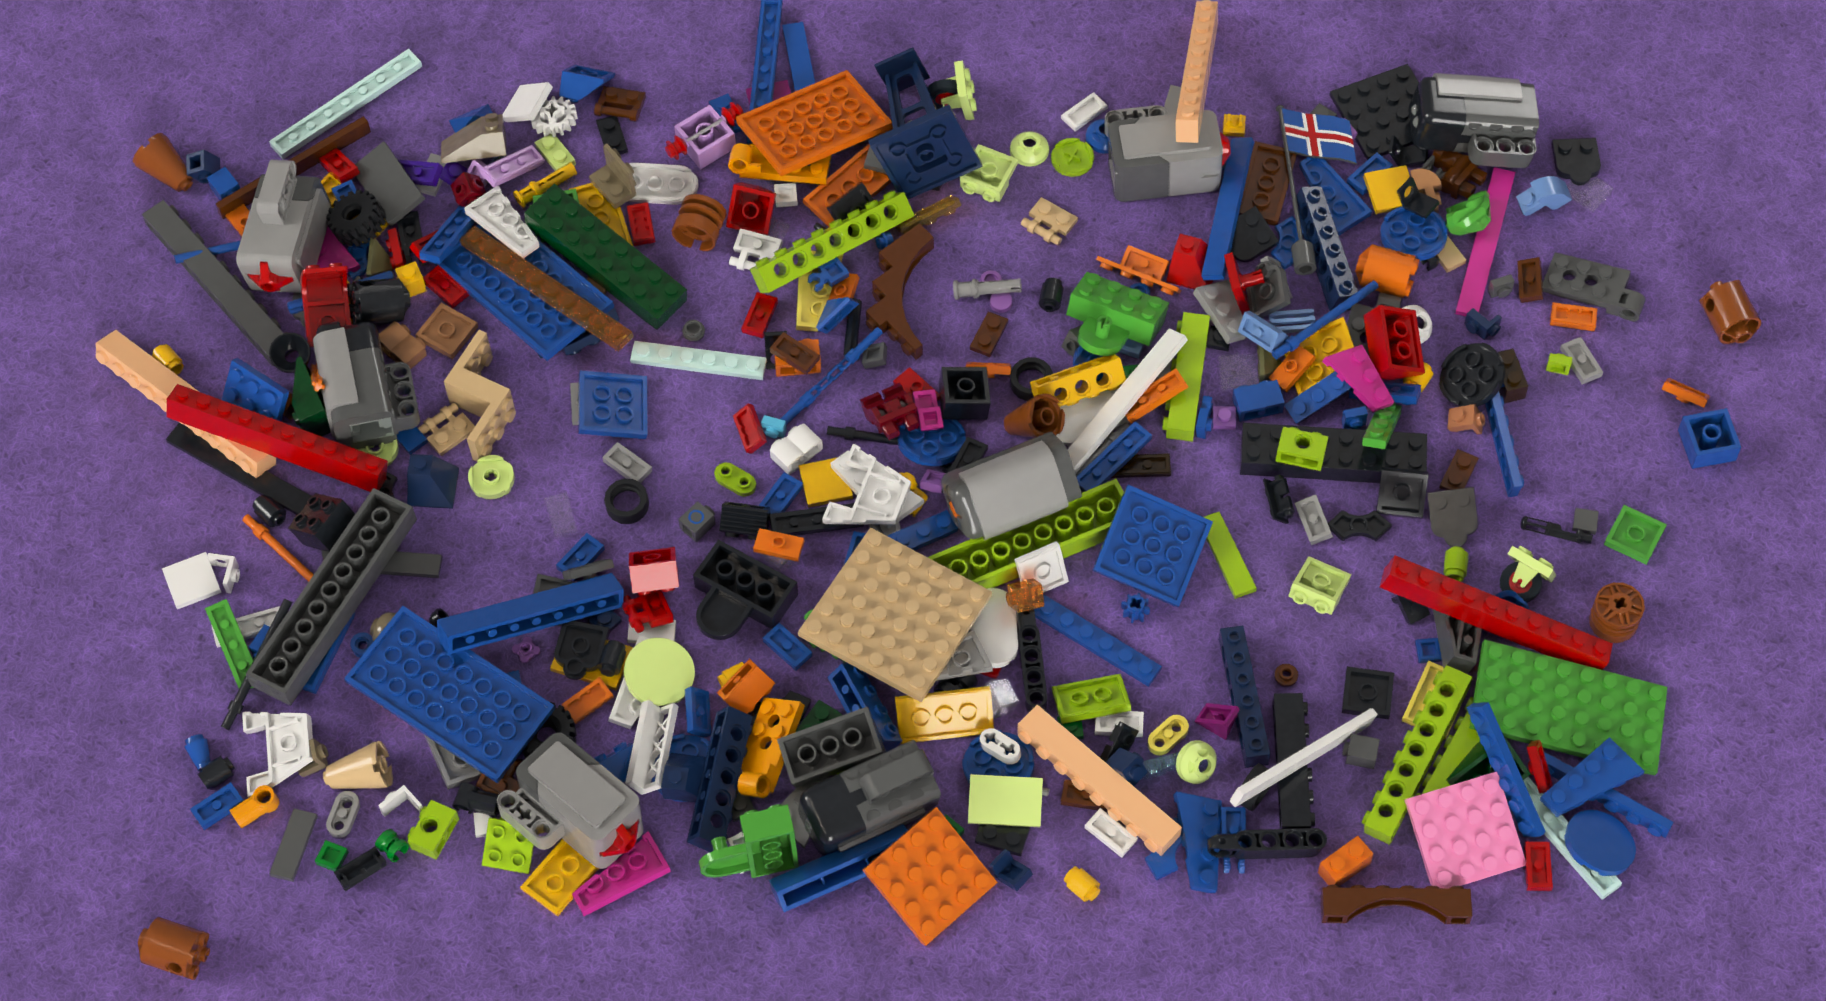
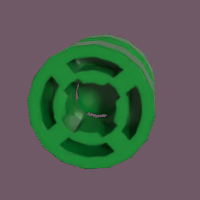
M393 829L384 831L375 842L377 849L380 852H385L391 862L399 860L395 855L398 850L405 854L409 849V844L404 839H399Z

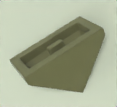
M371 237L366 276L371 277L383 272L393 271L389 255L376 238L372 239Z
M1257 344L1258 382L1260 383L1261 381L1269 380L1268 377L1282 362L1280 359L1276 360L1272 353Z

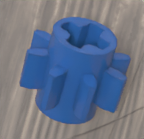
M1140 593L1133 596L1128 594L1127 602L1122 601L1121 608L1124 609L1123 618L1129 617L1131 623L1135 620L1144 622V614H1150V608L1147 607L1149 599H1143Z

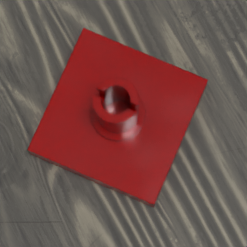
M1233 252L1225 254L1224 258L1231 289L1243 315L1244 312L1250 311L1246 288L1265 283L1261 269L1242 275Z

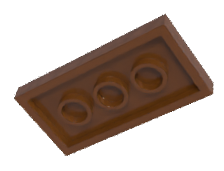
M1255 141L1238 216L1256 206L1267 224L1278 225L1290 183L1283 147ZM1289 152L1293 172L1297 154Z

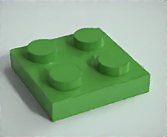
M1623 505L1604 545L1647 565L1667 524Z

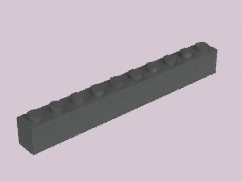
M162 200L144 212L142 216L145 224L173 256L203 250L200 254L183 260L181 265L273 366L269 357V348L275 338L284 334L280 330L281 326L274 317L269 318L266 308L261 303L257 304L254 301L255 297L249 289L244 290L242 288L240 279L235 274L232 276L225 262H219L216 259L217 255H213L206 248L202 237L197 232L194 234L191 231L192 228L186 219L181 220L178 217L179 213L173 205L169 206ZM294 351L288 352V353L286 354V356H288L289 354H291V353L294 352Z

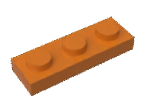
M1175 368L1148 387L1127 412L1126 418L1130 424L1187 389L1188 385Z

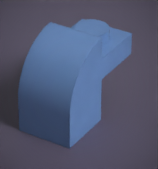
M1546 176L1530 182L1532 187L1516 196L1521 211L1525 216L1533 214L1544 206L1552 210L1558 209L1572 200L1565 181L1555 176Z

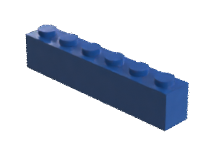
M902 824L841 853L836 851L770 879L769 883L777 903L783 912H786L866 877L862 869L908 829Z

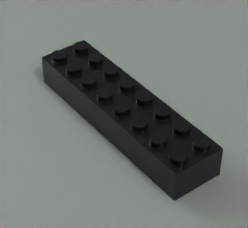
M1243 422L1240 475L1269 477L1283 475L1286 478L1380 483L1382 467L1427 471V434L1393 432L1386 449L1362 446L1366 430ZM1283 427H1295L1301 431L1318 432L1324 436H1329L1321 471L1276 462ZM1303 445L1298 446V447L1303 448V449H1304V448H1307V447H1305V446H1303Z

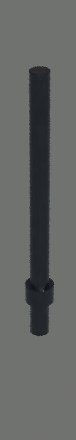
M828 426L827 435L844 437V440L854 441V439L898 445V437L889 440L885 434L856 430L855 427L848 426L846 428Z
M287 599L283 600L253 662L282 622L293 602ZM246 676L234 700H231L227 707L229 711L221 727L230 730L237 714L241 713L244 707L242 704L251 688Z

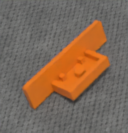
M1127 246L1120 264L1100 256L1096 258L1101 263V268L1111 272L1115 268L1121 271V276L1131 280L1135 276L1141 279L1140 283L1151 288L1154 284L1162 287L1160 291L1173 296L1174 292L1180 294L1182 291L1180 288L1162 281L1170 263L1168 260L1133 246Z

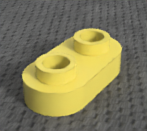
M1172 715L1158 726L1148 737L1147 745L1150 752L1159 756L1165 755L1188 734L1189 729L1187 719L1181 715ZM1174 726H1178L1181 730L1179 732H1175L1172 730V728ZM1157 741H1161L1164 745L1162 747H1158L1155 745V743Z

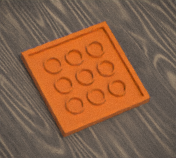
M937 807L929 811L862 869L924 946L929 944L998 883Z

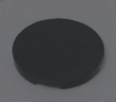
M1486 343L1463 344L1454 349L1443 361L1439 387L1443 395L1458 407L1473 404L1476 407L1490 401L1500 390L1505 378L1504 361L1501 355Z

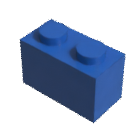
M1264 380L1259 384L1241 385L1233 389L1232 401L1234 406H1236L1239 422L1283 413L1285 402L1277 380Z

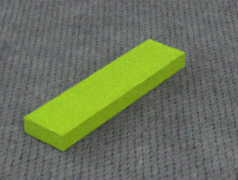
M1220 512L1205 516L1204 518L1213 521L1206 540L1234 598L1256 592L1255 583Z

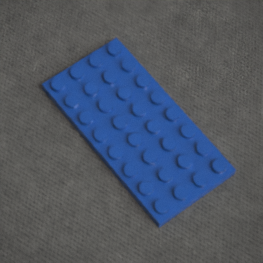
M479 224L462 237L441 264L434 263L435 266L439 265L471 297L546 361L614 308L613 301L542 242L539 241L538 249L522 259Z
M404 606L399 609L344 678L345 682L496 783H499L555 710V705L470 649L448 655L438 639L437 628Z

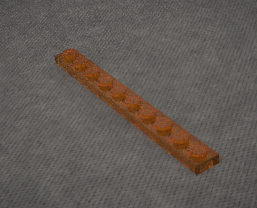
M472 227L459 239L463 247L618 352L634 337L631 330L478 227Z

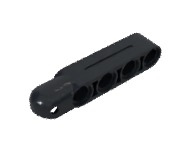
M1024 605L1018 608L1016 619L1025 706L1029 713L1036 706L1031 701L1039 700L1042 703L1038 704V706L1046 711L1047 690L1040 632L1036 626L1034 609L1030 605ZM1026 636H1031V637H1033L1034 639H1033V640H1026V639H1024V637H1026ZM1029 657H1034L1037 660L1030 662L1026 659ZM1036 678L1039 682L1031 683L1028 680Z
M1317 828L1243 830L1237 834H1216L1211 836L1207 840V850L1209 854L1216 858L1235 857L1241 860L1309 858L1320 853L1327 843V837L1322 830ZM1285 840L1292 842L1294 847L1289 846ZM1309 840L1315 841L1317 846L1312 845ZM1262 841L1268 842L1270 847L1264 846ZM1239 842L1245 843L1247 848L1241 847Z

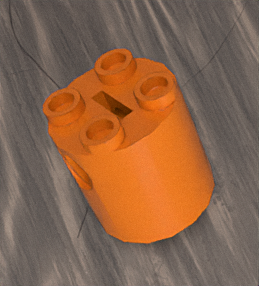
M1372 244L1360 254L1355 272L1360 287H1365L1374 280L1379 286L1375 291L1404 298L1405 296L1409 297L1414 281L1410 280L1411 275H1415L1420 259H1416L1415 255Z

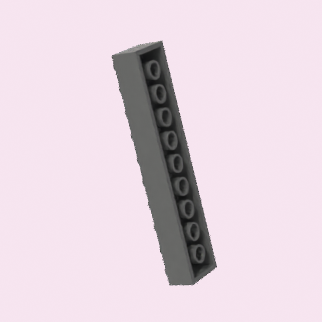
M372 489L246 672V677L252 687L290 706L292 705L417 521L412 506L377 489Z

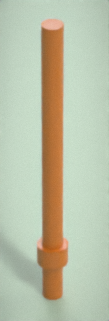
M249 514L243 517L242 521L253 530V534L259 540L263 539L308 582L314 574L269 533V529L266 526L259 524Z

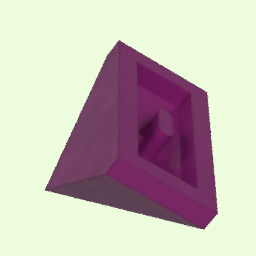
M1206 703L1194 722L1226 740L1240 709L1238 706Z

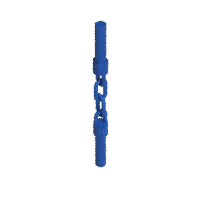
M876 327L861 343L846 353L844 359L836 364L809 391H806L780 420L786 421L787 425L805 407L810 406L815 401V398L831 382L836 380L850 364L853 365L861 357L860 355L883 334L882 330ZM836 369L840 370L834 377L831 375ZM827 379L828 382L821 387L820 385ZM814 390L818 391L814 396L811 394Z

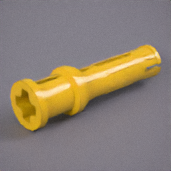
M570 162L537 182H529V185L520 191H513L514 198L521 208L524 209L526 204L533 201V196L541 195L553 184L559 185L577 175V171Z

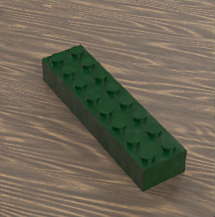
M553 184L524 212L525 223L529 229L656 330L687 301V289L556 184Z

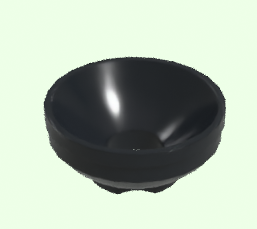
M284 333L275 338L271 343L269 357L272 364L278 370L284 373H295L296 361L288 362L286 360V354L290 351L298 352V357L301 356L306 365L309 363L311 350L303 336L296 333Z

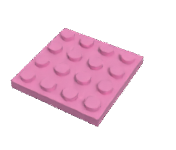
M1497 772L1404 799L1431 886L1449 889L1452 886H1462L1526 866V860L1504 790L1499 785L1500 777Z

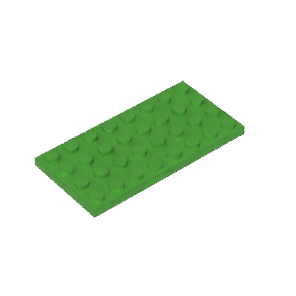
M1484 639L1481 645L1473 703L1489 702L1504 737L1528 744L1531 741L1540 740L1543 748L1586 758L1610 737L1644 770V774L1656 775L1658 773L1667 696L1666 686ZM1470 720L1469 728L1476 730L1474 724Z

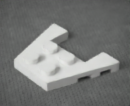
M853 444L846 459V465L867 471L853 508L829 501L822 518L823 523L896 524L910 490L911 481L889 466H884L874 456L866 454L859 446Z
M242 712L243 732L251 734L266 730L268 771L246 777L248 797H251L259 786L267 785L273 788L313 761L309 740L313 739L310 715L307 713L270 714L268 712H260L259 714Z

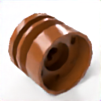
M701 194L687 195L681 203L678 211L679 215L672 227V236L685 247L691 248L694 239L702 241L699 250H712L717 243L720 234L719 230L722 228L723 221L726 218V209L711 197Z
M1613 582L1603 586L1597 593L1589 615V624L1594 634L1610 643H1621L1629 640L1636 633L1644 613V599L1638 590L1625 583Z

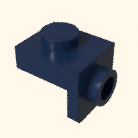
M1472 308L1466 314L1464 324L1470 333H1476L1485 340L1488 336L1494 337L1499 332L1502 317L1498 314L1491 321H1488Z
M1006 849L990 864L995 877L1015 891H1018L1033 875L1030 868L1014 860Z

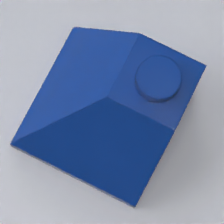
M573 65L562 71L559 96L566 97L565 100L569 99L571 102H578V100L583 99L614 78L615 73Z

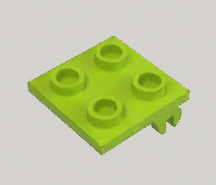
M490 817L487 826L482 866L529 874L534 845L502 817L500 819Z

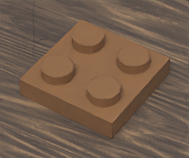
M441 302L415 334V337H419L425 345L453 360L476 331L478 323Z

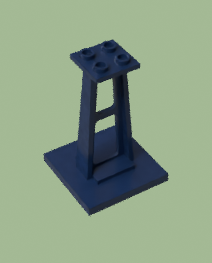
M914 47L874 64L887 88L893 129L868 141L898 193L904 192L907 199H911L983 167L977 152L950 105L937 109L925 81L930 76ZM916 85L921 98L920 102L903 109L899 92ZM925 109L926 115L905 124V118L908 115Z

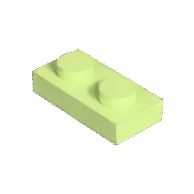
M549 134L534 142L536 148L554 171L570 162L574 166L576 165L574 157L556 136L553 137L552 134Z

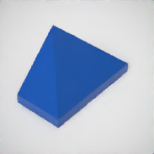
M486 104L449 120L456 133L478 118L493 112L489 104Z
M849 297L827 300L816 328L825 334L829 333L859 303Z

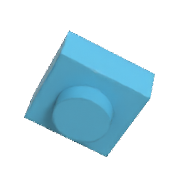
M764 415L761 426L765 435L773 439L777 437L784 438L787 431L786 421Z

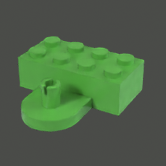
M1086 272L1071 293L1066 315L1084 322L1078 334V343L1083 349L1095 355L1110 356L1118 353L1128 339L1150 346L1165 322L1169 302L1143 293L1138 289L1121 285L1119 282L1105 279L1095 273Z
M776 804L766 810H750L745 812L744 815H740L744 843L728 847L726 837H716L711 840L713 851L707 853L699 860L701 874L706 877H724L750 871L751 878H756L799 867L795 832L788 804L783 806Z

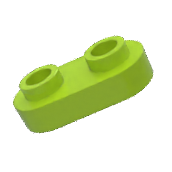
M728 462L721 463L715 468V480L720 485L742 497L750 496L755 492L756 480L749 473ZM729 471L728 474H723L722 472ZM744 481L748 482L747 485H741Z

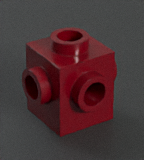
M463 172L450 185L455 201L459 206L466 207L486 193L480 176Z

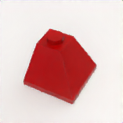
M739 182L734 184L726 227L736 230L741 228L768 236L776 193L749 183Z
M1180 233L1173 251L1166 282L1194 290L1196 287L1212 284L1213 280H1203L1201 276L1208 244L1200 238Z

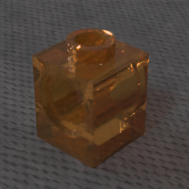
M1034 578L1007 584V604L1018 613L1044 607L1042 584Z

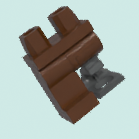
M1434 150L1432 156L1421 167L1433 171V166L1438 168L1435 174L1442 184V190L1440 191L1451 194L1450 197L1457 199L1460 195L1469 198L1470 195L1475 193L1477 187L1470 182L1472 181L1482 186L1487 177V173L1480 169L1479 165L1472 163L1468 155L1459 152Z

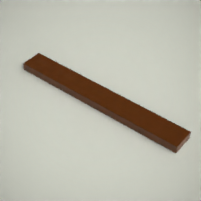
M364 116L291 158L290 160L296 164V176L320 163L319 158L336 148L342 150L369 134L371 130L367 119ZM260 177L216 203L218 213L223 220L226 218L225 215L243 204L247 206L253 202Z

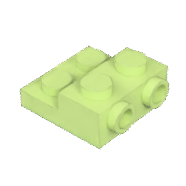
M978 144L975 151L983 167L960 176V187L967 194L972 195L975 192L982 195L983 199L988 202H994V200L1000 202L1009 186V179L1018 164V159Z
M1308 556L1292 584L1289 597L1293 598L1297 604L1305 603L1314 607L1320 614L1328 613L1332 615L1352 574Z

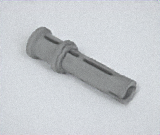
M1021 278L981 282L976 279L967 282L954 280L955 300H959L962 297L977 299L980 295L1021 293Z

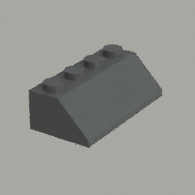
M868 706L777 739L791 784L796 788L844 772L886 752Z

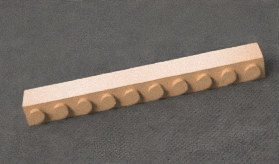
M1196 1L1176 114V142L1198 143L1218 27V1Z
M117 330L96 342V359L101 364L110 368L117 376L126 380L130 386L142 392L146 398L158 404L165 412H167V397L177 384L196 390ZM186 425L197 436L202 437L213 448L218 449L229 460L234 461L245 472L250 473L255 478H258L265 471L276 465V457Z

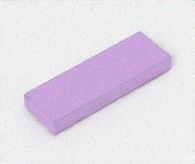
M530 145L482 167L480 173L494 188L539 167L544 163L545 159L533 145Z

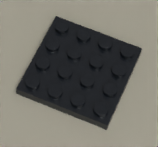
M1408 64L1330 91V97L1342 118L1349 120L1352 127L1357 131L1355 140L1367 160L1376 152L1381 156L1389 154L1391 136L1393 135L1396 136L1403 147L1413 145L1408 109L1419 82Z

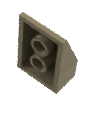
M489 113L441 142V164L506 156V132L503 114Z

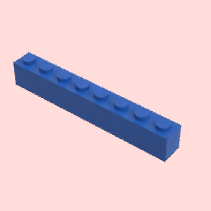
M613 573L605 574L438 619L437 636L447 654L450 655L621 608L623 605L624 589Z

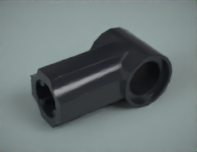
M461 783L452 807L458 811L460 809L469 811L468 814H472L474 811L497 817L500 814L497 803L499 794L482 791L469 783Z

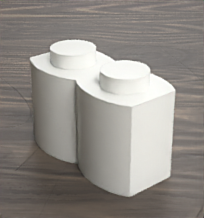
M803 423L799 426H794L788 432L787 437L778 439L771 445L770 457L790 475L799 468V465L809 461L823 449L822 440Z

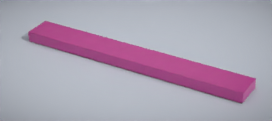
M1496 167L1493 169L1488 188L1491 221L1484 230L1476 233L1455 313L1457 315L1466 317V314L1472 308L1477 312L1480 310L1516 172Z

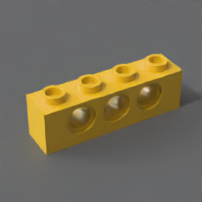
M1114 354L1102 356L1031 381L1030 386L1034 397L1043 393L1054 396L1055 391L1058 388H1062L1061 393L1058 396H1054L1060 402L1057 403L1060 407L1063 405H1074L1080 399L1086 397H1096L1100 394L1099 392L1105 390H1116L1120 388V385L1125 382L1126 378L1121 359ZM1103 373L1102 379L1096 381L1098 374ZM1082 380L1081 387L1075 389L1076 383Z

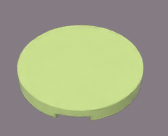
M650 638L638 643L628 654L623 669L629 692L638 701L650 700L657 706H666L680 702L685 697V689L693 685L695 678L694 663L689 653L677 642L666 638Z

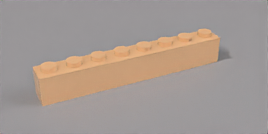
M1036 705L1018 723L1017 733L1023 743L1031 744L1042 759H1048L1052 762L1056 771L1061 775L1066 774L1077 789L1088 792L1090 799L1096 805L1100 806L1102 804L1108 810V814L1112 819L1121 821L1126 826L1127 831L1132 836L1141 838L1144 841V845L1151 852H1157L1162 856L1180 837L1182 827L1040 706Z

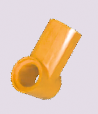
M262 785L255 789L251 797L229 811L242 829L263 814L275 811L279 806V798L271 787ZM271 796L268 802L262 803L263 798Z

